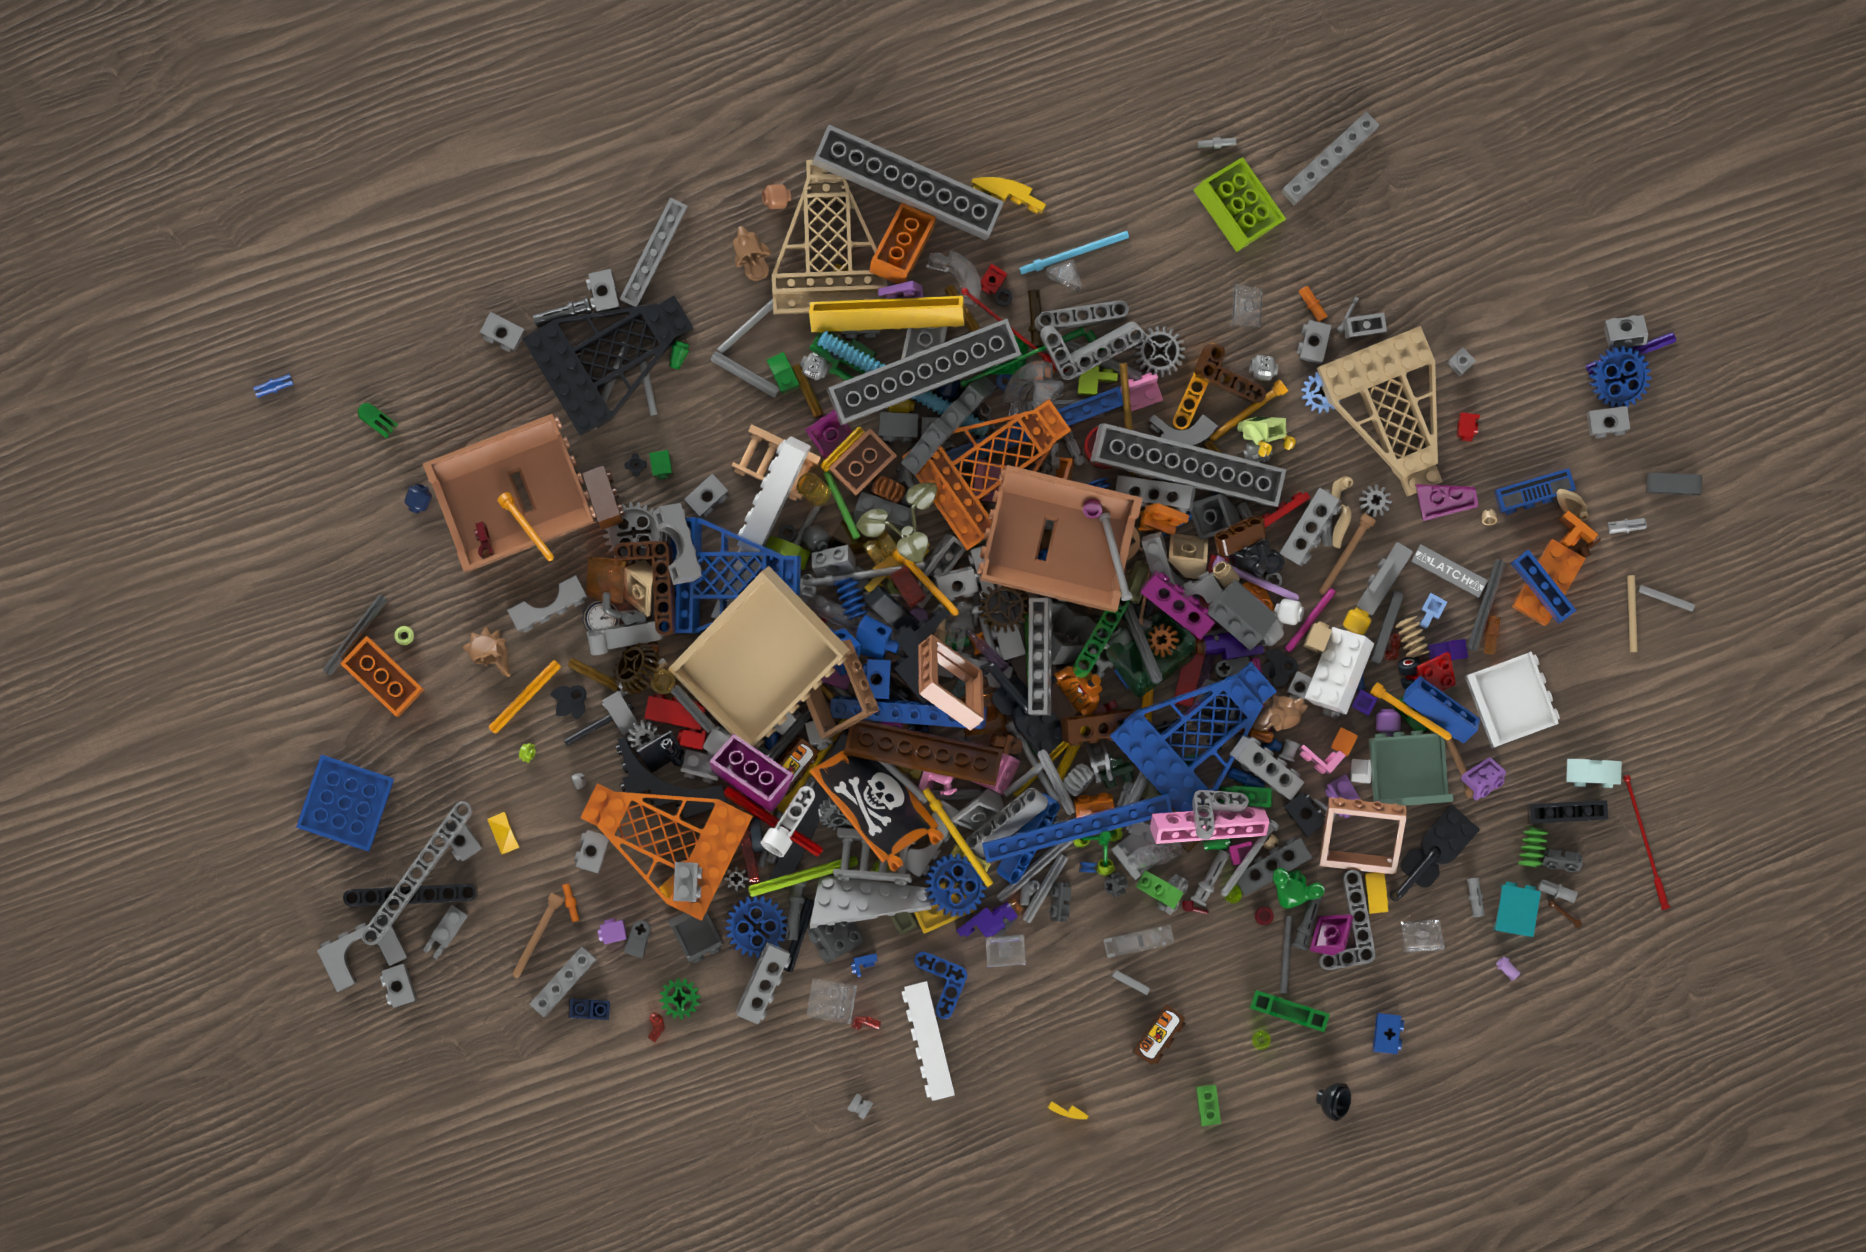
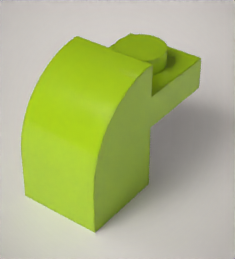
M1099 365L1080 375L1077 395H1097L1098 382L1117 383L1118 373H1114L1112 369H1102V372H1099Z
M771 535L765 546L784 556H801L802 570L805 569L811 552L796 544Z

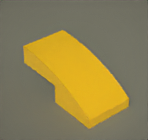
M1365 872L1369 914L1388 912L1385 874Z
M1051 1101L1047 1107L1060 1115L1074 1119H1087L1089 1117L1073 1105L1067 1111Z

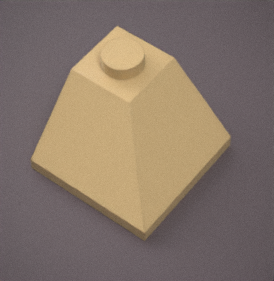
M1170 535L1168 561L1184 577L1199 579L1198 577L1206 571L1208 538L1200 540L1198 536Z
M645 560L625 567L624 598L640 612H644L646 617H649L653 601L652 566Z

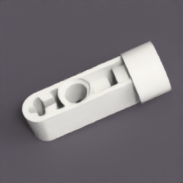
M804 786L799 789L775 829L769 828L762 839L761 845L772 854L784 857L791 846L792 841L790 837L815 798V792L811 787ZM805 794H807L808 798H806L802 805L800 803L801 799ZM790 810H798L800 812V816H793Z

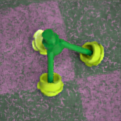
M1122 828L1104 831L1100 835L1073 840L1076 847L1083 848L1089 844L1090 840H1098V843L1103 846V859L1096 866V871L1102 876H1108L1115 871L1113 861L1108 859L1109 841L1115 842L1117 839L1120 840L1122 838Z

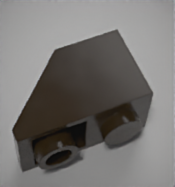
M842 520L832 535L828 547L835 548L848 545L853 554L868 553L875 539L863 535L859 530L860 537L853 539L846 522Z

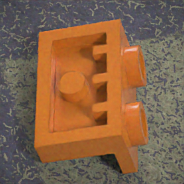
M1156 503L1145 506L1142 524L1169 535H1175L1176 527L1182 523H1187L1189 515Z
M1099 793L1098 795H1080L1074 798L1076 818L1114 808L1112 794Z

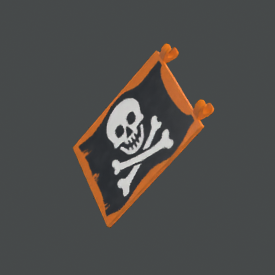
M843 750L810 771L881 862L888 861L889 868L892 871L898 870L903 865V861L895 856V854L927 833L931 843L934 845L944 838L943 833L935 829L939 825L916 796L878 761L846 755Z

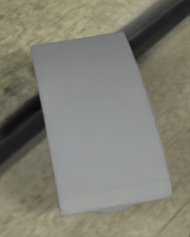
M619 691L602 700L622 735L628 733L629 729H634V723L639 726Z

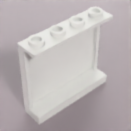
M1532 652L1465 676L1491 748L1559 724L1558 720L1560 717L1556 708L1553 709L1551 704L1553 701L1552 695L1549 690L1546 691L1544 686L1546 683L1545 676L1539 672L1537 667L1539 660L1536 654L1533 655Z

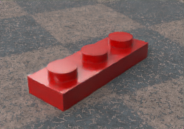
M1300 491L1291 497L1293 501L1288 504L1284 501L1278 507H1275L1277 511L1271 515L1269 512L1262 515L1265 528L1311 498L1307 492L1302 494Z

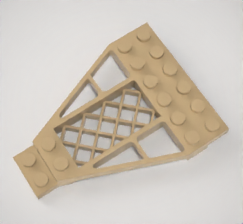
M806 160L807 179L772 274L773 314L809 313L811 302L884 299L879 296L878 289L887 287L886 279L870 273L869 270H852V249L854 247H871L874 254L877 248L846 179L811 164L813 160ZM817 200L824 206L818 214L810 208ZM822 200H831V201H830L828 204H826V203H824ZM835 200L844 206L837 214L830 208ZM845 209L847 223L840 217V214ZM850 209L855 210L869 242H852ZM803 210L805 243L788 245L799 213ZM808 210L815 216V218L810 223L808 219ZM826 210H829L834 215L828 223L820 217ZM817 219L825 225L819 233L811 227ZM836 219L844 224L838 232L830 226ZM827 228L835 234L829 242L821 236ZM846 228L847 241L840 235ZM809 229L816 235L810 242ZM837 237L845 243L839 251L831 245ZM818 238L826 244L819 252L812 246ZM828 247L836 253L829 261L822 255ZM846 247L848 248V260L841 254ZM810 248L816 253L815 257L811 261ZM786 250H805V273L777 274ZM837 256L846 262L839 270L832 264ZM818 257L826 262L820 271L812 264ZM848 265V271H843ZM828 266H830V267L833 268L836 272H823V271H824ZM810 267H812L816 272H810Z
M1421 326L1317 368L1324 384L1322 388L1328 403L1348 421L1391 467L1392 472L1400 479L1407 497L1417 493L1415 484L1437 485L1443 482L1436 466L1438 464L1435 359ZM1428 365L1430 393L1417 398L1413 395L1406 374ZM1387 381L1384 389L1376 386ZM1390 383L1399 386L1396 395L1387 391ZM1373 390L1382 393L1379 402L1371 398ZM1402 390L1406 399L1399 397ZM1360 392L1370 417L1356 422L1339 404V400ZM1385 395L1394 398L1391 407L1383 404ZM1428 396L1430 397L1431 435L1417 404L1419 400ZM1398 400L1406 403L1404 412L1395 409ZM1381 407L1389 410L1387 419L1379 417L1378 413ZM1409 407H1410V410H1411V412H1412L1413 417L1410 416V415H1407V412H1408ZM1393 413L1402 416L1399 425L1390 421ZM1405 418L1414 421L1411 430L1402 427ZM1372 421L1383 449L1366 433L1360 424ZM1388 425L1397 428L1394 437L1386 434ZM1416 425L1419 429L1420 434L1414 432ZM1400 430L1409 434L1406 443L1397 439ZM1412 435L1421 439L1418 448L1409 444ZM1395 443L1404 446L1401 455L1393 452ZM1407 448L1416 451L1412 454L1405 456Z

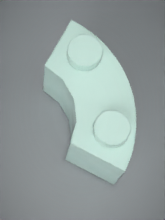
M1567 759V782H1572L1577 787H1586V783L1601 784V788H1613V784H1621L1622 761Z

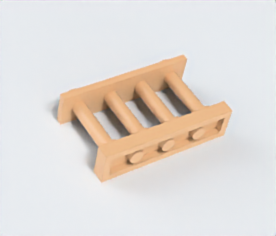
M751 424L748 432L752 434V439L740 464L738 465L733 462L732 468H735L734 472L741 476L747 474L763 481L770 461L784 439ZM764 440L769 443V448L757 473L746 467L758 442ZM811 452L808 453L788 495L789 499L794 501L797 499L802 500L803 495L799 494L798 491L810 467H813L814 464L818 466L821 457Z

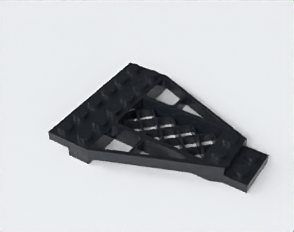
M672 296L660 304L655 303L555 319L522 339L581 437L594 428H599L613 420L667 349L674 344L677 338L694 328L675 296ZM630 313L627 317L600 332L596 330L591 319ZM642 316L644 321L638 320V318ZM587 320L595 332L594 336L572 347L561 330L560 325ZM634 322L644 324L642 334L632 332ZM631 323L629 331L621 329ZM647 326L654 337L645 335ZM618 332L628 334L625 344L615 341ZM614 333L613 340L604 339ZM631 335L641 337L638 347L628 345ZM644 338L654 341L652 350L641 348ZM601 341L611 344L609 353L599 351ZM598 342L596 350L588 348ZM614 345L624 346L622 356L612 354ZM627 347L637 350L635 360L625 357ZM585 351L595 353L592 363L582 361ZM640 351L647 352L639 357ZM581 352L580 359H579L576 354H578V353ZM598 354L608 357L606 366L595 364ZM654 357L635 383L630 386L624 374ZM611 358L621 359L619 369L608 367ZM624 361L630 362L623 366ZM582 364L591 366L589 375ZM594 367L604 369L602 379L592 377ZM607 370H608V371H614V372H612L611 374H609V375L606 376ZM621 377L629 390L616 407L610 411L598 389Z

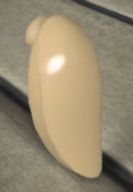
M1565 489L1557 491L1558 503L1564 513L1569 510L1581 521H1585L1588 518L1587 506L1579 495Z
M1341 504L1342 507L1338 512L1341 516L1333 531V546L1339 549L1351 521V509Z

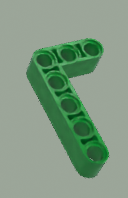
M1120 597L1123 606H1118V610L1115 613L1105 610L1073 666V672L1077 677L1083 678L1090 673L1128 607L1129 600L1122 601ZM1106 616H1111L1114 622L1107 621ZM1097 632H1103L1105 638H1100ZM1088 648H1094L1096 654H1091ZM1079 664H1085L1087 666V670H1082L1079 667Z

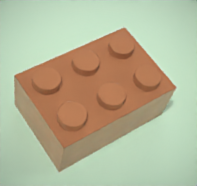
M870 428L829 468V471L855 497H858L897 458V455Z

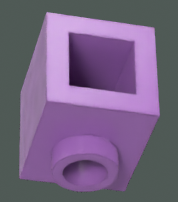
M615 918L605 920L604 925H600L601 929L598 930L599 940L603 941L604 944L628 939L624 920L615 922Z

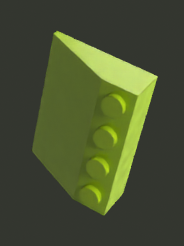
M1243 157L1203 180L1193 190L1236 252L1286 220Z

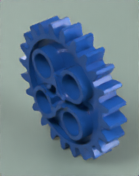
M1620 346L1619 351L1616 347H1612V353L1606 349V356L1599 354L1600 362L1594 360L1597 367H1591V370L1595 373L1589 375L1590 378L1594 379L1590 385L1596 386L1592 392L1598 393L1597 399L1603 398L1602 403L1607 404L1609 402L1610 407H1614L1615 403L1616 407H1621L1622 403L1624 406L1629 407V402L1635 405V398L1642 400L1640 394H1647L1644 387H1650L1646 380L1652 379V377L1647 375L1651 369L1645 368L1649 362L1643 361L1645 356H1638L1639 351L1634 350L1632 352L1630 347H1627L1626 351L1623 346ZM1628 361H1630V368L1628 370H1625V364ZM1609 366H1612V367H1613L1612 373L1609 374V375H1607V373H1606L1607 368H1608ZM1634 379V386L1629 388L1628 383ZM1616 384L1615 392L1610 393L1611 386Z
M950 854L948 855V860L943 856L941 857V862L939 860L934 862L936 867H929L932 873L926 874L930 878V880L924 881L925 884L929 885V888L925 889L926 892H930L927 899L933 898L934 901L931 903V906L937 904L936 911L944 909L943 915H947L949 911L951 917H954L956 912L959 917L963 916V911L966 915L970 914V909H977L975 904L979 905L982 903L979 898L985 897L981 891L987 889V887L982 886L983 880L970 861L967 862L968 858L966 856L961 859L960 854H956L955 858ZM954 867L960 870L959 877L954 875ZM940 879H943L946 883L944 889L939 886ZM954 882L958 883L956 889L953 888ZM966 882L972 885L971 892L966 890ZM952 894H955L958 898L956 904L951 901Z
M763 895L760 897V900H757L756 896L753 897V900L746 896L745 903L739 900L740 906L738 907L733 904L735 911H728L732 917L725 919L726 922L730 923V925L725 926L726 930H730L726 936L733 937L729 943H736L735 950L742 948V955L748 951L749 957L755 953L756 957L759 958L766 942L780 947L777 943L778 941L784 942L781 934H786L783 927H787V923L782 922L786 919V916H780L783 909L776 910L778 903L776 902L771 905V898L765 902ZM754 908H759L761 911L760 915L756 918L752 917L751 911ZM746 914L754 923H759L760 928L769 935V938H766L757 929L753 930L754 927L743 915ZM768 921L775 923L772 930L765 929V924ZM742 922L748 925L744 932L738 931V925ZM760 935L762 941L757 945L753 944L752 938Z

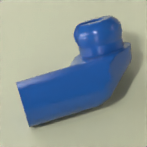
M775 731L769 738L766 737L765 746L768 750L777 743L780 733Z
M1273 739L1271 743H1264L1261 748L1264 749L1266 747L1270 751L1275 750L1278 752L1282 748V743L1277 741V739Z

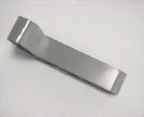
M1128 322L1072 353H1069L1061 335L1054 327H1044L1041 330L1040 336L1056 370L1064 379L1070 380L1143 341L1145 333L1136 322ZM1137 329V333L1133 336H1130L1131 332ZM1050 334H1054L1051 340H1047ZM1120 338V342L1114 345V341ZM1099 348H1104L1102 353L1097 354ZM1058 350H1062L1059 356H1055ZM1087 357L1085 362L1080 363L1081 358ZM1066 366H1070V369L1068 371L1063 372V369Z
M1356 870L1346 871L1343 874L1342 880L1349 915L1354 916L1357 911H1361L1364 918L1361 922H1357L1353 917L1351 930L1354 948L1345 949L1335 955L1322 954L1319 957L1318 963L1325 970L1367 964L1375 958L1362 877ZM1350 873H1354L1357 877L1354 884H1350L1347 881V876ZM1353 892H1357L1360 895V900L1357 903L1352 902L1350 899ZM1360 930H1364L1367 933V938L1364 941H1360L1357 937ZM1364 949H1368L1371 953L1368 960H1364L1361 957V952ZM1346 952L1352 956V960L1347 964L1342 961V955ZM1325 956H1330L1333 959V963L1329 967L1323 964Z

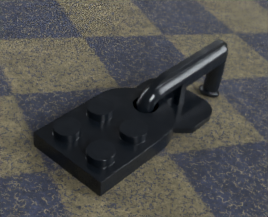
M989 662L979 667L983 671V676L988 675L990 672L1001 685L992 694L991 700L993 705L1001 714L1013 715L1012 719L1016 730L1036 753L1045 749L1050 754L1063 742L1061 721L1052 711L1051 715L1028 714V687L1020 678H1007L994 662Z
M1452 804L1449 805L1424 834L1421 841V849L1410 850L1401 860V869L1408 878L1397 890L1391 891V900H1400L1414 883L1423 888L1431 886L1439 877V865L1452 862L1480 829Z

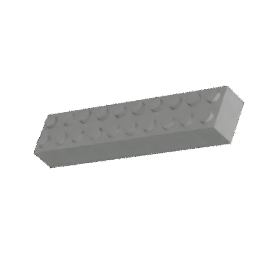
M828 125L811 163L899 203L902 202L935 216L936 219L985 241L989 238L1004 203L997 198L831 125Z
M1005 319L831 386L827 389L840 425H844L1017 358L1021 355L1008 319Z
M1105 423L1098 426L1090 462L1177 484L1189 485L1217 494L1222 493L1225 496L1268 507H1278L1287 470Z

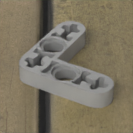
M1196 791L1192 800L1196 835L1204 840L1210 839L1215 830L1213 810L1243 812L1249 803L1248 797L1242 793ZM1216 799H1222L1225 801V803L1220 804L1216 801ZM1204 812L1208 817H1202L1199 813Z

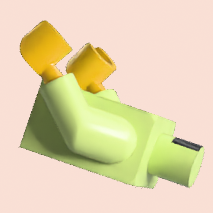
M1253 417L1238 423V432L1243 433V438L1253 440L1256 445L1260 446L1258 454L1261 457H1264L1265 454L1269 456L1272 450V446L1265 442L1283 438L1285 441L1282 446L1287 450L1293 449L1296 444L1295 438L1287 436L1286 418Z

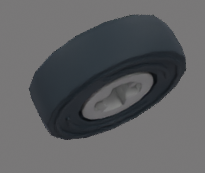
M754 817L749 823L752 848L754 852H761L764 849L761 845L763 839L761 822L758 817Z

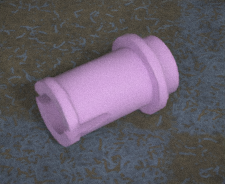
M1503 956L1497 961V968L1501 969L1513 981L1520 975V972L1509 962V958Z

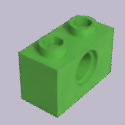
M1146 870L1135 886L1172 909H1175L1183 895L1182 891Z
M1216 1085L1195 1087L1200 1125L1221 1124Z

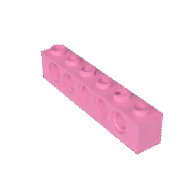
M1247 807L1243 812L1213 810L1215 830L1213 836L1207 840L1267 836L1269 819L1264 807ZM1193 811L1152 814L1150 830L1156 844L1204 840L1196 835ZM1204 812L1199 813L1202 817H1208Z

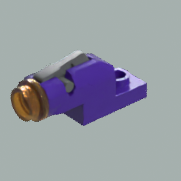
M1225 628L1205 634L1201 640L1199 638L1194 639L1195 652L1202 656L1207 654L1222 655V660L1264 653L1263 646L1256 645L1251 651L1246 646L1244 648V645Z
M1013 898L1011 901L1008 900L1005 904L993 909L992 913L986 907L956 931L960 936L965 935L967 937L975 931L973 927L976 925L985 937L1002 936L1017 920L1023 909Z

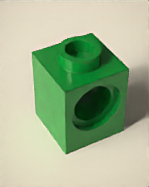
M668 450L649 453L653 477L663 480L668 479L669 475H673Z

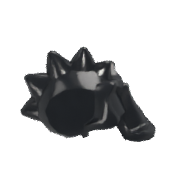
M1269 541L1252 544L1228 555L1232 559L1234 566L1249 570L1258 578H1262L1264 572L1272 574L1281 571L1285 563L1284 557L1278 551L1270 550Z

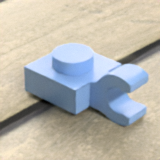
M1430 593L1421 609L1426 614L1419 626L1426 629L1433 617L1438 620L1447 601Z

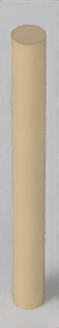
M1635 575L1627 576L1630 652H1638Z

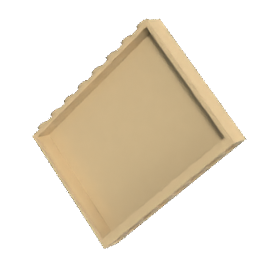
M768 566L668 670L731 735H737L758 749L764 743L762 739L765 736L769 738L776 731L774 727L777 724L779 726L788 719L786 717L787 713L790 712L792 714L800 707L797 703L800 700L804 702L810 697L811 693L809 691L812 688L816 690L823 683L821 679L824 676L828 678L835 671L833 667L836 664L840 666L847 659L845 655L850 649Z

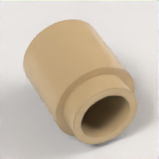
M1221 561L1213 568L1214 576L1224 589L1234 579L1239 582L1238 574L1229 563Z

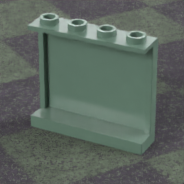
M1423 730L1411 731L1412 735H1405V732H1395L1392 737H1387L1386 733L1375 734V738H1369L1374 802L1378 801L1385 804L1403 806L1453 802V794L1448 793L1445 741L1443 737L1430 730V734H1423Z

